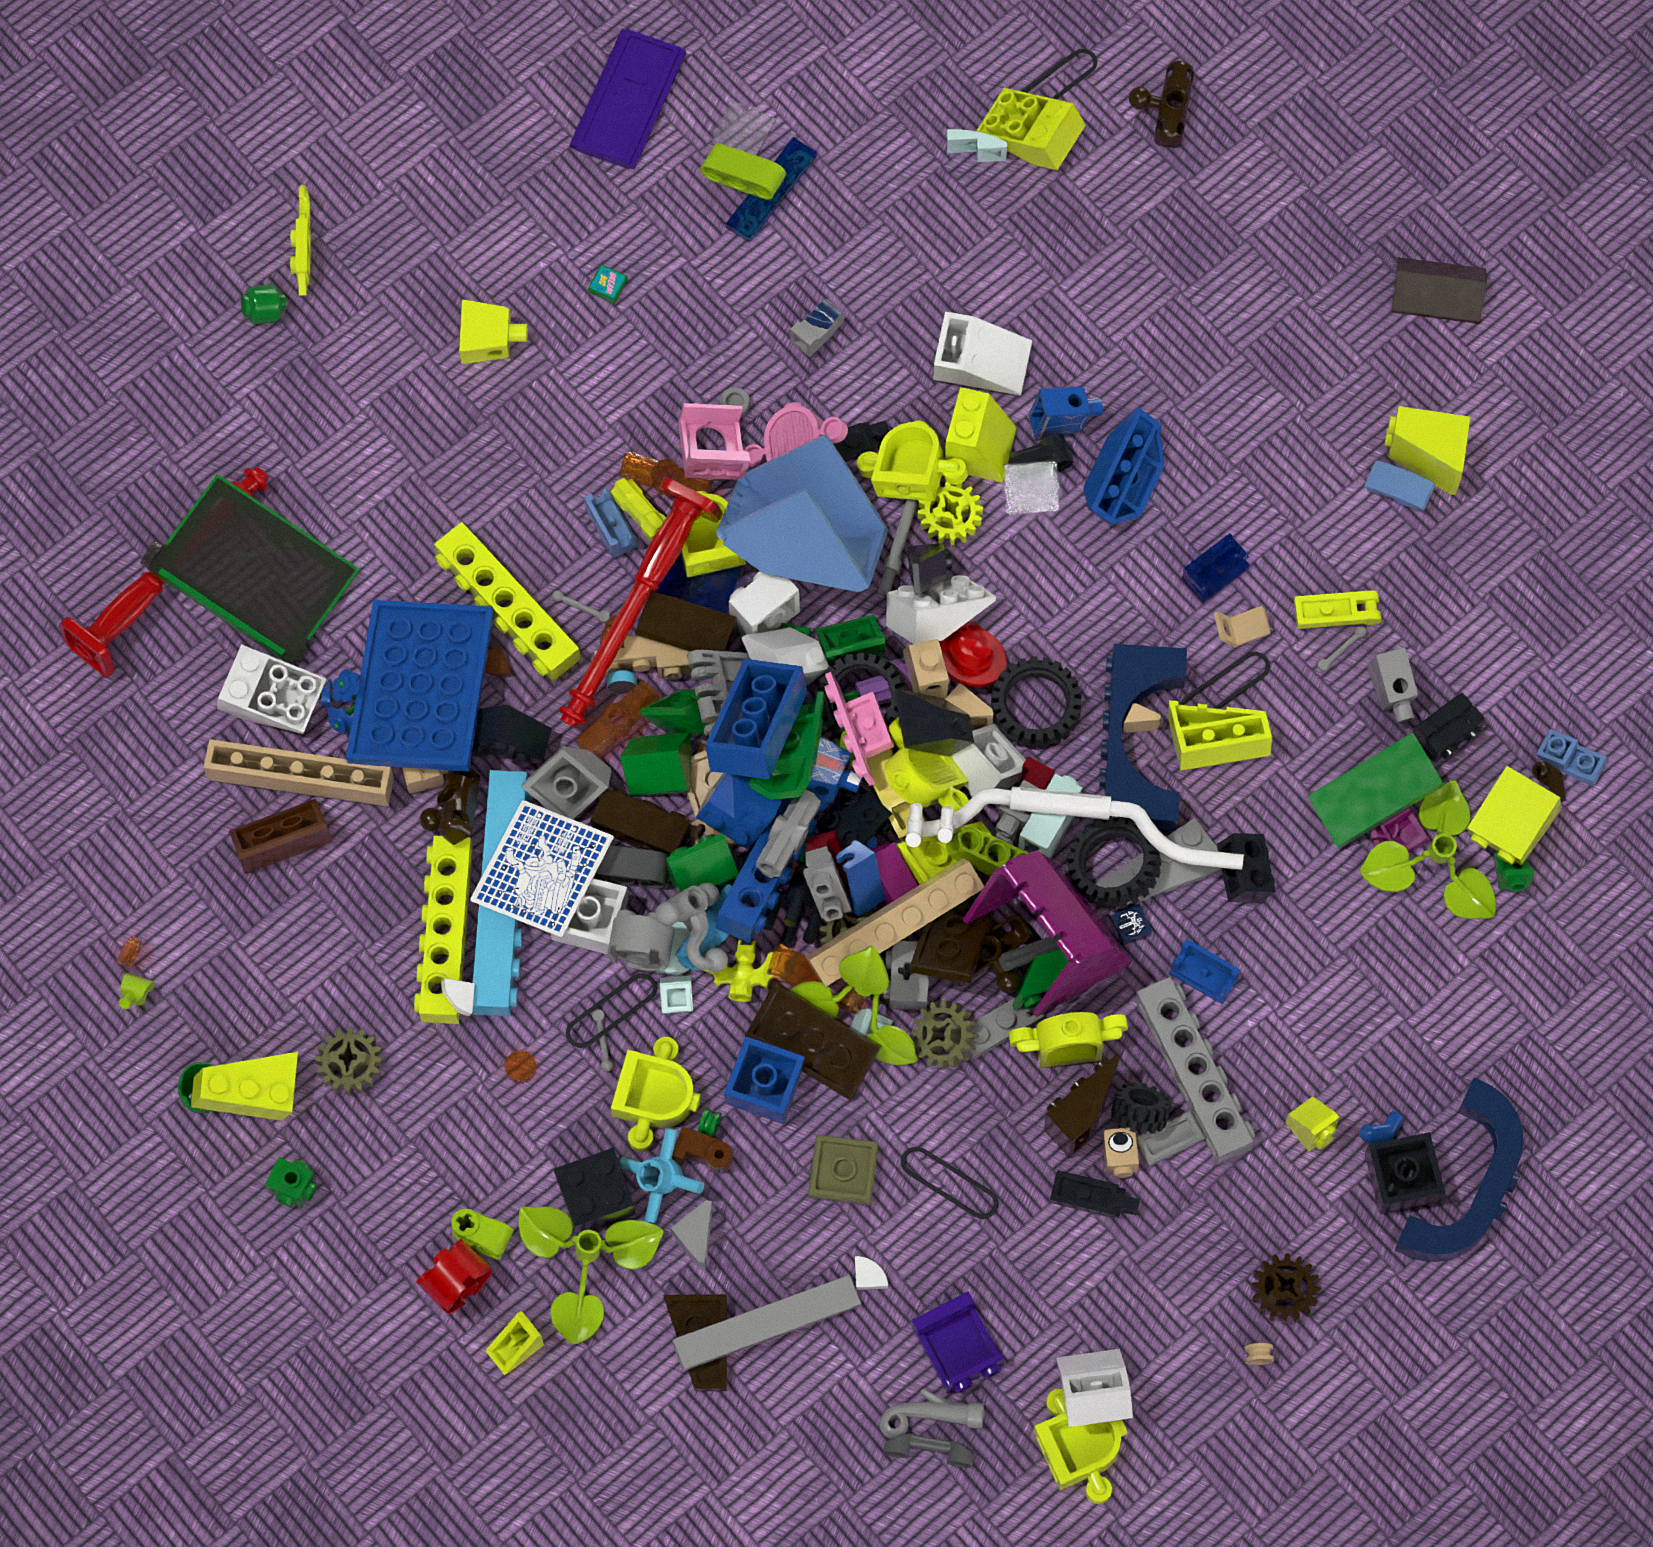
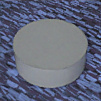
M734 387L722 393L720 405L742 406L743 410L740 417L742 418L749 411L750 399L746 391Z

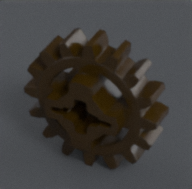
M1286 1253L1284 1260L1280 1261L1275 1254L1272 1256L1271 1265L1266 1261L1261 1263V1268L1264 1272L1257 1270L1254 1272L1253 1277L1259 1282L1251 1284V1290L1258 1291L1253 1296L1252 1301L1262 1303L1259 1308L1260 1313L1267 1310L1271 1312L1269 1316L1270 1321H1273L1277 1315L1281 1316V1322L1285 1324L1287 1318L1291 1316L1296 1323L1300 1319L1299 1313L1308 1317L1311 1312L1308 1305L1316 1307L1318 1300L1312 1295L1320 1294L1321 1287L1313 1286L1318 1281L1319 1276L1309 1274L1312 1265L1308 1264L1303 1267L1301 1265L1302 1257L1300 1256L1294 1262L1290 1260V1254ZM1280 1269H1288L1294 1272H1282ZM1266 1279L1269 1280L1268 1283L1272 1286V1291L1268 1296L1265 1293L1264 1286ZM1302 1282H1305L1307 1288L1305 1299L1300 1291ZM1288 1284L1292 1286L1290 1292L1286 1290L1282 1293L1279 1290L1281 1285L1284 1287ZM1278 1305H1289L1291 1308H1282Z

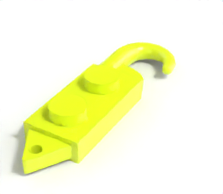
M302 184L298 188L299 218L296 219V230H291L290 233L291 247H296L295 256L290 257L291 274H296L299 296L307 295V286L310 285L311 268L310 199L307 187Z

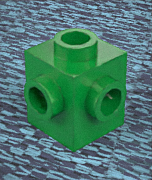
M278 1157L265 1183V1187L268 1193L276 1196L275 1200L280 1204L290 1208L294 1204L302 1208L306 1200L310 1201L313 1198L317 1184L315 1183L316 1178L311 1171L312 1168L308 1164L299 1160H294L292 1163Z

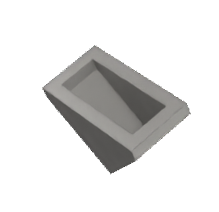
M707 1200L671 1227L672 1237L700 1270H706L713 1213L712 1201Z

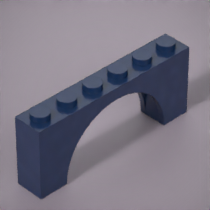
M1114 644L1113 654H1107L1106 672H1111V683L1105 682L1104 701H1110L1109 711L1103 712L1102 729H1108V740L1102 739L1101 758L1107 759L1106 769L1100 768L1099 787H1105L1104 796H1110L1111 801L1130 802L1139 805L1146 811L1158 830L1176 831L1179 817L1180 792L1155 786L1137 773L1124 752L1121 730L1133 703L1138 704L1145 697L1160 690L1184 688L1187 648Z

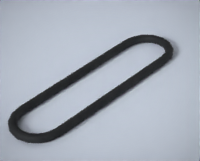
M1078 49L1022 92L1028 93L1080 53L1089 54L1093 59L1092 67L1052 97V99H1058L1096 69L1097 57L1088 49Z
M1260 652L1245 654L1185 696L1180 705H1185L1190 698L1249 657H1261L1266 663L1265 671L1213 707L1214 709H1220L1269 673V659Z
M644 973L632 976L571 1021L566 1029V1038L569 1043L578 1048H584L593 1044L652 1000L657 992V983L654 978ZM645 978L651 982L653 990L647 998L585 1043H578L572 1039L570 1031L575 1024L634 980Z
M911 1147L903 1153L901 1166L909 1176L979 1219H986L997 1211L998 1199L991 1190L921 1147ZM914 1151L927 1155L990 1195L994 1203L992 1210L986 1214H979L910 1171L906 1166V1157Z

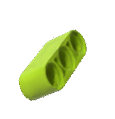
M719 143L712 147L700 167L701 173L707 179L766 200L773 198L786 176V171L779 164L771 160Z
M972 826L964 827L953 834L952 840L946 843V849L950 857L956 861L962 858L966 859L975 870L990 877L996 869L1003 866L1009 859L1028 854V852ZM962 838L967 842L968 849L962 844ZM988 851L994 855L995 861L989 857Z

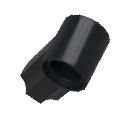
M1063 434L1047 436L1038 445L1010 453L1012 469L1017 479L1047 470L1051 473L1061 472L1071 467L1074 463Z

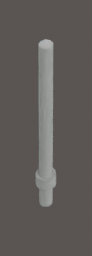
M906 499L890 554L885 557L882 566L884 573L878 592L882 595H887V592L891 591L895 575H899L902 566L900 559L918 500Z

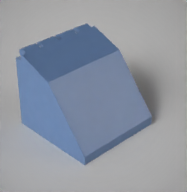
M825 434L747 471L745 477L738 478L716 534L724 541L723 545L764 574L861 592L870 587L889 529L828 435Z

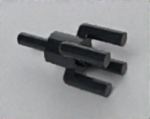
M804 873L803 875L796 874L791 880L787 893L777 891L780 893L775 908L773 910L768 908L764 916L767 917V921L763 929L771 931L780 908L783 907L787 913L783 921L786 927L780 940V945L786 948L792 946L803 917L811 916L802 938L808 944H814L823 920Z

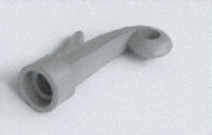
M921 1389V1395L930 1402H910L894 1405L884 1412L879 1423L881 1432L887 1438H894L907 1432V1417L932 1419L967 1425V1428L982 1429L984 1403L969 1402V1404L954 1402L937 1396L926 1389ZM895 1418L901 1423L900 1427L896 1429L889 1426L890 1422Z

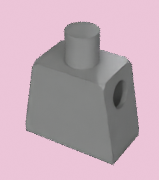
M1405 647L1376 655L1367 666L1382 710L1393 709L1397 724L1414 719L1410 703L1418 696ZM1393 688H1396L1400 693L1395 692Z

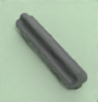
M1061 935L1053 938L1049 936L1005 952L998 958V962L1003 971H1010L1032 963L1036 956L1059 950L1060 948L1056 942L1063 937Z

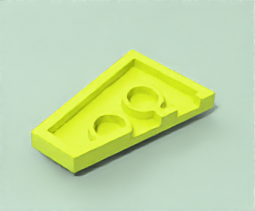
M982 821L960 826L953 832L955 834L964 827L972 826L991 835ZM938 835L921 838L920 844L916 847H911L906 842L895 845L919 885L957 862L950 857L946 849V843L939 841ZM962 838V844L968 849L967 842Z

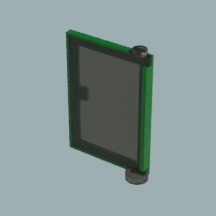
M216 474L166 544L156 539L147 549L140 562L149 572L291 665L295 661L301 663L310 651V648L306 646L360 571L359 568L218 474Z

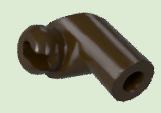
M1547 762L1535 763L1532 767L1534 777L1549 787L1550 792L1559 796L1561 802L1566 801L1562 772Z

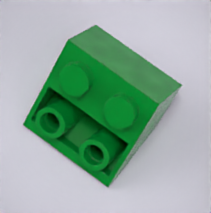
M723 833L717 836L715 834L707 835L701 838L697 845L688 849L687 847L678 848L670 854V857L666 858L668 877L676 894L690 886H699L702 883L708 882L714 884L720 892L723 886L727 884L733 886L739 875Z

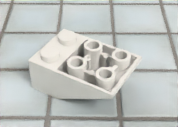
M945 311L934 362L933 380L1021 396L1032 340L979 318Z
M962 575L953 576L951 580L942 581L919 594H914L913 587L910 585L900 586L898 590L887 592L886 626L912 644L935 639L943 641L995 602L996 596L987 591L983 586L971 581L969 577Z
M241 645L218 697L217 709L246 721L304 734L326 678Z
M1120 1349L1056 1358L1069 1427L1133 1418L1130 1386Z

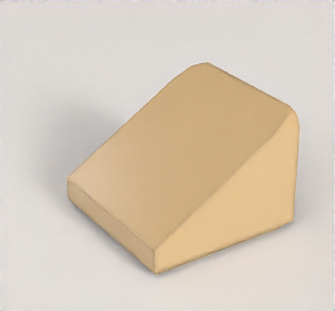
M1133 703L1124 721L1123 732L1158 730L1161 714Z

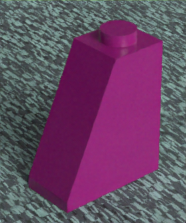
M894 843L869 848L875 852L885 900L878 904L882 909L916 888L918 884Z

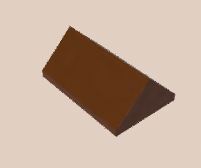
M316 799L229 830L245 874L332 842Z

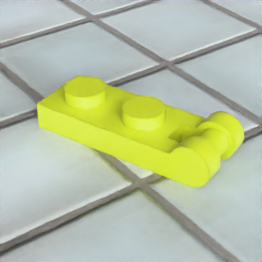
M1371 590L1295 596L1294 608L1297 629L1354 624H1379L1382 622L1381 612L1377 610V603H1379L1378 592ZM1357 604L1365 605V611H1357Z

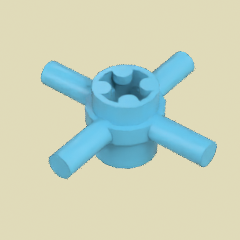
M666 1128L659 1156L643 1162L622 1157L619 1161L621 1169L636 1174L637 1182L642 1189L651 1191L644 1220L652 1223L657 1222L663 1194L670 1193L677 1187L697 1194H701L704 1189L703 1182L683 1176L680 1165L672 1160L678 1130Z

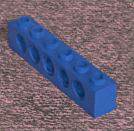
M792 798L782 800L775 817L760 834L717 915L716 929L748 943L751 942L755 933L761 934L767 921V917L764 916L768 908L771 910L775 908L780 893L777 892L781 884L787 885L793 871L790 867L794 860L799 861L806 847L803 844L797 853H793L780 877H768L762 874L761 870L756 867L758 857L769 840V834L775 820L779 815L784 814ZM821 800L819 810L809 825L807 836H813L818 825L816 818L819 812L823 814L826 812L830 802ZM757 879H766L769 882L761 883ZM752 903L755 907H747L744 904Z

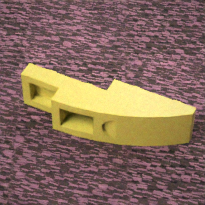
M888 749L868 758L867 761L875 780L873 786L882 805L892 813L889 819L901 842H906L907 821L910 816L911 804L903 800L893 790L886 778L885 764L894 755L892 750ZM922 813L923 822H927Z

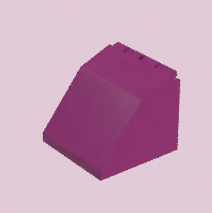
M1039 850L1011 858L1003 866L996 869L963 918V921L968 924L1020 896L1033 915L1038 914L1041 910L1044 912L1037 918V921L1042 924L1052 938L1057 935L1063 937L1056 944L1065 954L1069 963L1066 964L1033 1011L1036 1017L1123 970L1132 961L1059 864Z

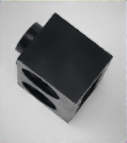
M1233 833L1217 844L1218 852L1244 854L1242 870L1221 868L1228 902L1259 903L1276 892L1264 834Z

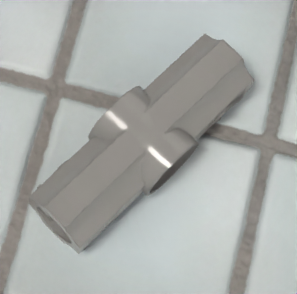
M805 789L800 797L792 798L784 814L779 815L775 820L769 834V840L756 862V867L761 870L762 874L771 878L780 877L793 853H797L802 847L809 830V825L821 804V800L814 793Z

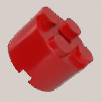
M460 1239L450 1250L447 1248L442 1249L432 1260L435 1266L431 1270H426L417 1279L416 1283L442 1310L451 1315L466 1304L463 1300L471 1294L475 1296L491 1277L492 1269L466 1242Z

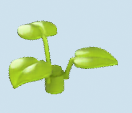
M1450 781L1444 783L1445 786L1425 797L1419 808L1421 825L1427 830H1437L1436 837L1429 844L1428 849L1416 858L1409 860L1408 850L1403 845L1395 841L1382 842L1370 851L1360 868V874L1371 886L1379 890L1399 892L1408 888L1415 880V873L1411 866L1428 857L1438 864L1447 862L1450 878L1453 880V882L1445 887L1443 893L1447 909L1453 915L1463 919H1489L1495 915L1496 900L1492 886L1486 876L1474 868H1465L1458 877L1455 874V859L1452 855L1457 849V843L1452 836L1460 834L1467 828L1470 822V809L1457 781Z
M874 945L850 954L841 960L839 973L848 985L839 994L833 995L829 986L825 987L823 983L816 981L803 982L790 989L834 1017L839 1012L836 1002L840 1001L853 987L862 996L873 994L871 1030L873 1033H869L866 1036L882 1045L876 1058L892 1065H907L918 1060L914 1042L904 1030L892 1025H884L880 1028L877 1026L879 995L886 991L889 985V978L885 965Z
M522 1206L518 1219L521 1239L525 1247L535 1256L551 1258L556 1255L559 1247L567 1249L575 1245V1255L583 1262L578 1295L573 1292H565L559 1295L552 1303L550 1311L554 1327L571 1344H578L592 1337L601 1326L604 1317L602 1301L597 1296H584L589 1263L597 1260L602 1249L606 1253L613 1252L614 1261L620 1267L629 1270L640 1269L653 1259L664 1233L662 1228L648 1222L624 1220L614 1223L607 1229L605 1240H601L600 1235L593 1230H584L578 1236H573L572 1240L565 1242L571 1237L572 1223L568 1215L553 1207Z

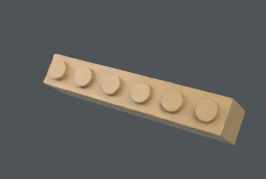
M209 739L203 767L207 779L211 781L389 807L394 782L391 767L349 764L346 759L212 739Z
M962 858L809 953L805 958L818 980L827 987L841 978L839 964L844 957L862 951L871 945H874L880 954L984 888V885L971 863Z

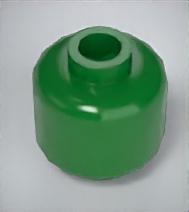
M272 284L250 286L245 294L241 295L242 314L244 318H248L253 324L277 322L281 317V312L286 310L284 293H279L276 286Z

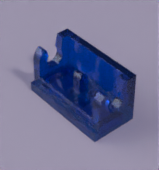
M1229 533L1184 567L1182 580L1204 603L1249 569L1250 564L1246 561L1249 556L1232 534Z

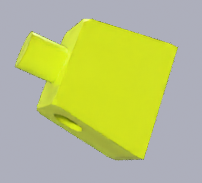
M462 300L459 347L462 364L507 358L510 353V342H527V324H511L509 308Z

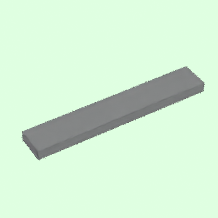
M850 1275L675 1338L672 1340V1344L682 1370L686 1371L860 1307L861 1302Z

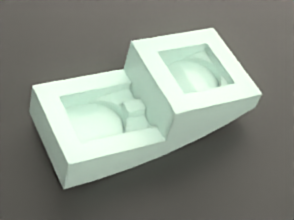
M947 129V153L976 152L977 162L1006 161V141L982 132Z

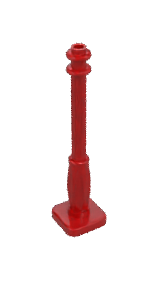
M255 467L254 469H244L243 474L245 478L241 482H231L253 497V494L258 490L261 492L267 490L266 482L269 478L262 469ZM223 499L204 518L173 560L170 567L177 571L239 508ZM143 572L141 577L122 591L104 609L91 626L84 628L71 617H65L59 623L64 643L100 675L108 678L115 670L110 651L108 650V643L127 629L145 611L155 597L163 591L162 585L165 582L151 572Z
M668 477L663 479L660 488L667 498L673 501L671 505L673 509L649 544L638 572L634 575L636 582L577 689L569 690V695L572 698L568 706H561L559 708V712L562 714L560 720L573 728H576L578 724L584 725L586 723V718L583 717V714L588 706L594 707L596 705L595 700L592 698L652 590H658L659 584L676 561L694 521H698L699 517L702 516L714 523H718L723 515L717 503Z

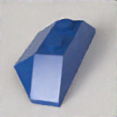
M1135 408L1107 436L1083 487L1088 510L1109 525L1141 517L1164 468L1163 444L1160 432H1162L1161 423L1141 408Z

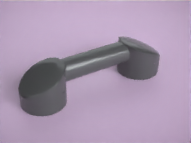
M903 1434L887 1440L884 1444L883 1454L891 1457L908 1458L911 1447L948 1453L947 1464L961 1468H971L973 1466L974 1456L961 1444L952 1440Z

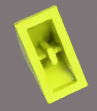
M520 1311L485 1351L502 1373L506 1375L542 1348L544 1343L541 1334L525 1314Z

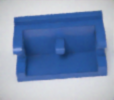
M855 839L851 842L850 846L837 854L836 860L837 863H841L846 858L851 859L843 865V869L847 874L851 891L848 898L850 903L854 904L853 913L859 917L884 901L885 896L875 852Z
M1186 938L1178 957H1175L1169 974L1223 1005L1238 981L1241 969Z

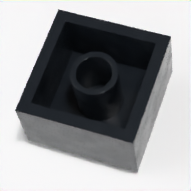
M1430 1132L1368 1145L1365 1158L1379 1214L1442 1201L1445 1189Z
M614 1148L553 1169L576 1236L584 1230H595L636 1215L634 1203Z

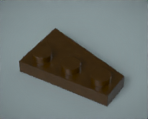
M727 1294L663 1295L677 1338L727 1320ZM727 1356L688 1370L695 1391H727Z

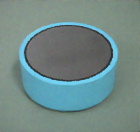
M614 671L607 676V690L611 693L630 694L637 689V676L630 671Z

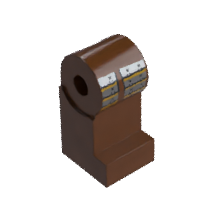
M682 1126L673 1150L672 1160L683 1166L687 1158L706 1165L709 1171L721 1174L728 1171L732 1166L733 1153L727 1143Z

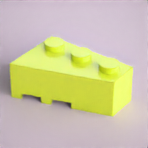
M1169 700L1168 722L1180 771L1271 755L1272 735L1266 711L1227 707L1226 710L1207 708L1206 704H1198L1197 707L1179 705L1178 701Z
M298 1052L201 1069L194 1076L191 1107L283 1121L293 1110Z

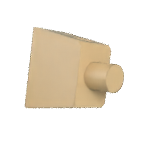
M935 639L907 646L903 650L913 692L945 699L947 697L949 679L939 640ZM937 685L934 689H927L930 686Z

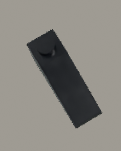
M943 543L907 546L909 577L914 594L922 593L947 579V570L952 569L951 551L945 552Z

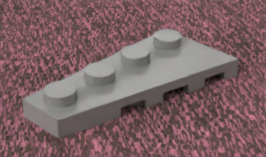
M1195 818L1166 837L1175 844L1185 848L1218 852L1217 846ZM1160 852L1162 866H1159L1161 871L1160 877L1155 878L1157 884L1154 889L1148 888L1150 893L1144 898L1140 895L1138 899L1140 902L1150 899L1151 896L1176 890L1179 886L1206 879V876L1217 872L1222 873V869L1219 867L1181 863ZM1143 853L1095 885L1104 888L1118 887L1129 882L1141 869ZM1132 901L1127 902L1128 907L1133 905ZM1116 905L1115 909L1110 910L1113 913L1115 911L1121 910V907L1119 905Z

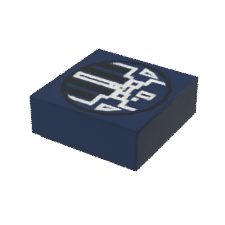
M1140 904L1111 915L1110 919L1123 946L1152 933Z

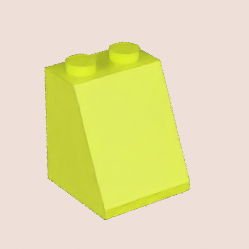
M960 387L946 439L945 460L960 458L966 464L968 475L1003 483L1017 427L990 394Z
M1398 406L1396 417L1390 416L1384 446L1390 447L1388 457L1415 474L1434 482L1437 487L1448 494L1456 495L1464 468L1470 417Z
M1506 766L1467 827L1468 834L1471 835L1470 840L1481 848L1486 849L1487 846L1495 849L1498 851L1496 856L1510 865L1514 861L1522 865L1561 810L1560 797Z

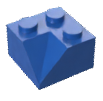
M723 773L706 795L696 818L748 850L773 820L783 799L769 800L752 790L749 786L750 777Z
M745 1037L724 1092L725 1104L784 1124L796 1093L805 1057Z

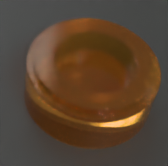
M131 936L120 951L116 962L126 968L130 967L142 949V941Z
M520 1050L511 1053L507 1057L505 1071L511 1081L519 1084L526 1083L536 1074V1062L530 1053Z

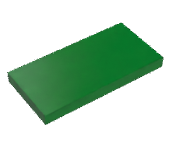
M1412 732L1307 797L1336 846L1340 849L1442 788L1445 784Z

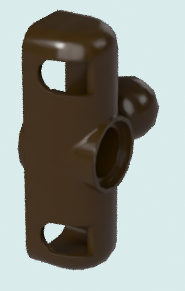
M1173 61L1168 65L1162 97L1151 95L1148 89L1144 87L1133 88L1128 96L1130 105L1135 109H1144L1147 106L1159 109L1154 141L1158 146L1178 148L1182 142L1194 77L1193 67L1185 61ZM1173 70L1172 76L1168 77L1169 72ZM1187 72L1191 74V81L1186 79ZM1171 100L1179 101L1181 105L1173 107L1169 105L1168 102ZM1163 120L1162 129L1158 130L1159 122ZM1178 122L1182 125L1181 134L1176 132Z
M471 767L469 772L448 770L445 787L437 797V804L442 809L427 808L422 811L420 815L422 828L427 831H437L439 829L443 838L452 845H456L466 839L472 832L475 811L478 807L477 796L480 775Z
M1011 916L989 930L983 948L992 949L995 955L992 957L981 955L973 976L975 978L986 970L993 969L997 974L998 988L1002 992L1009 994L1019 989L1021 979L1014 970L1003 971L998 958L1001 957V954L1019 948L1021 945H1026L1029 942L1030 930L1019 916ZM1009 923L1012 930L1002 936L1000 929ZM950 980L956 986L965 985V982Z

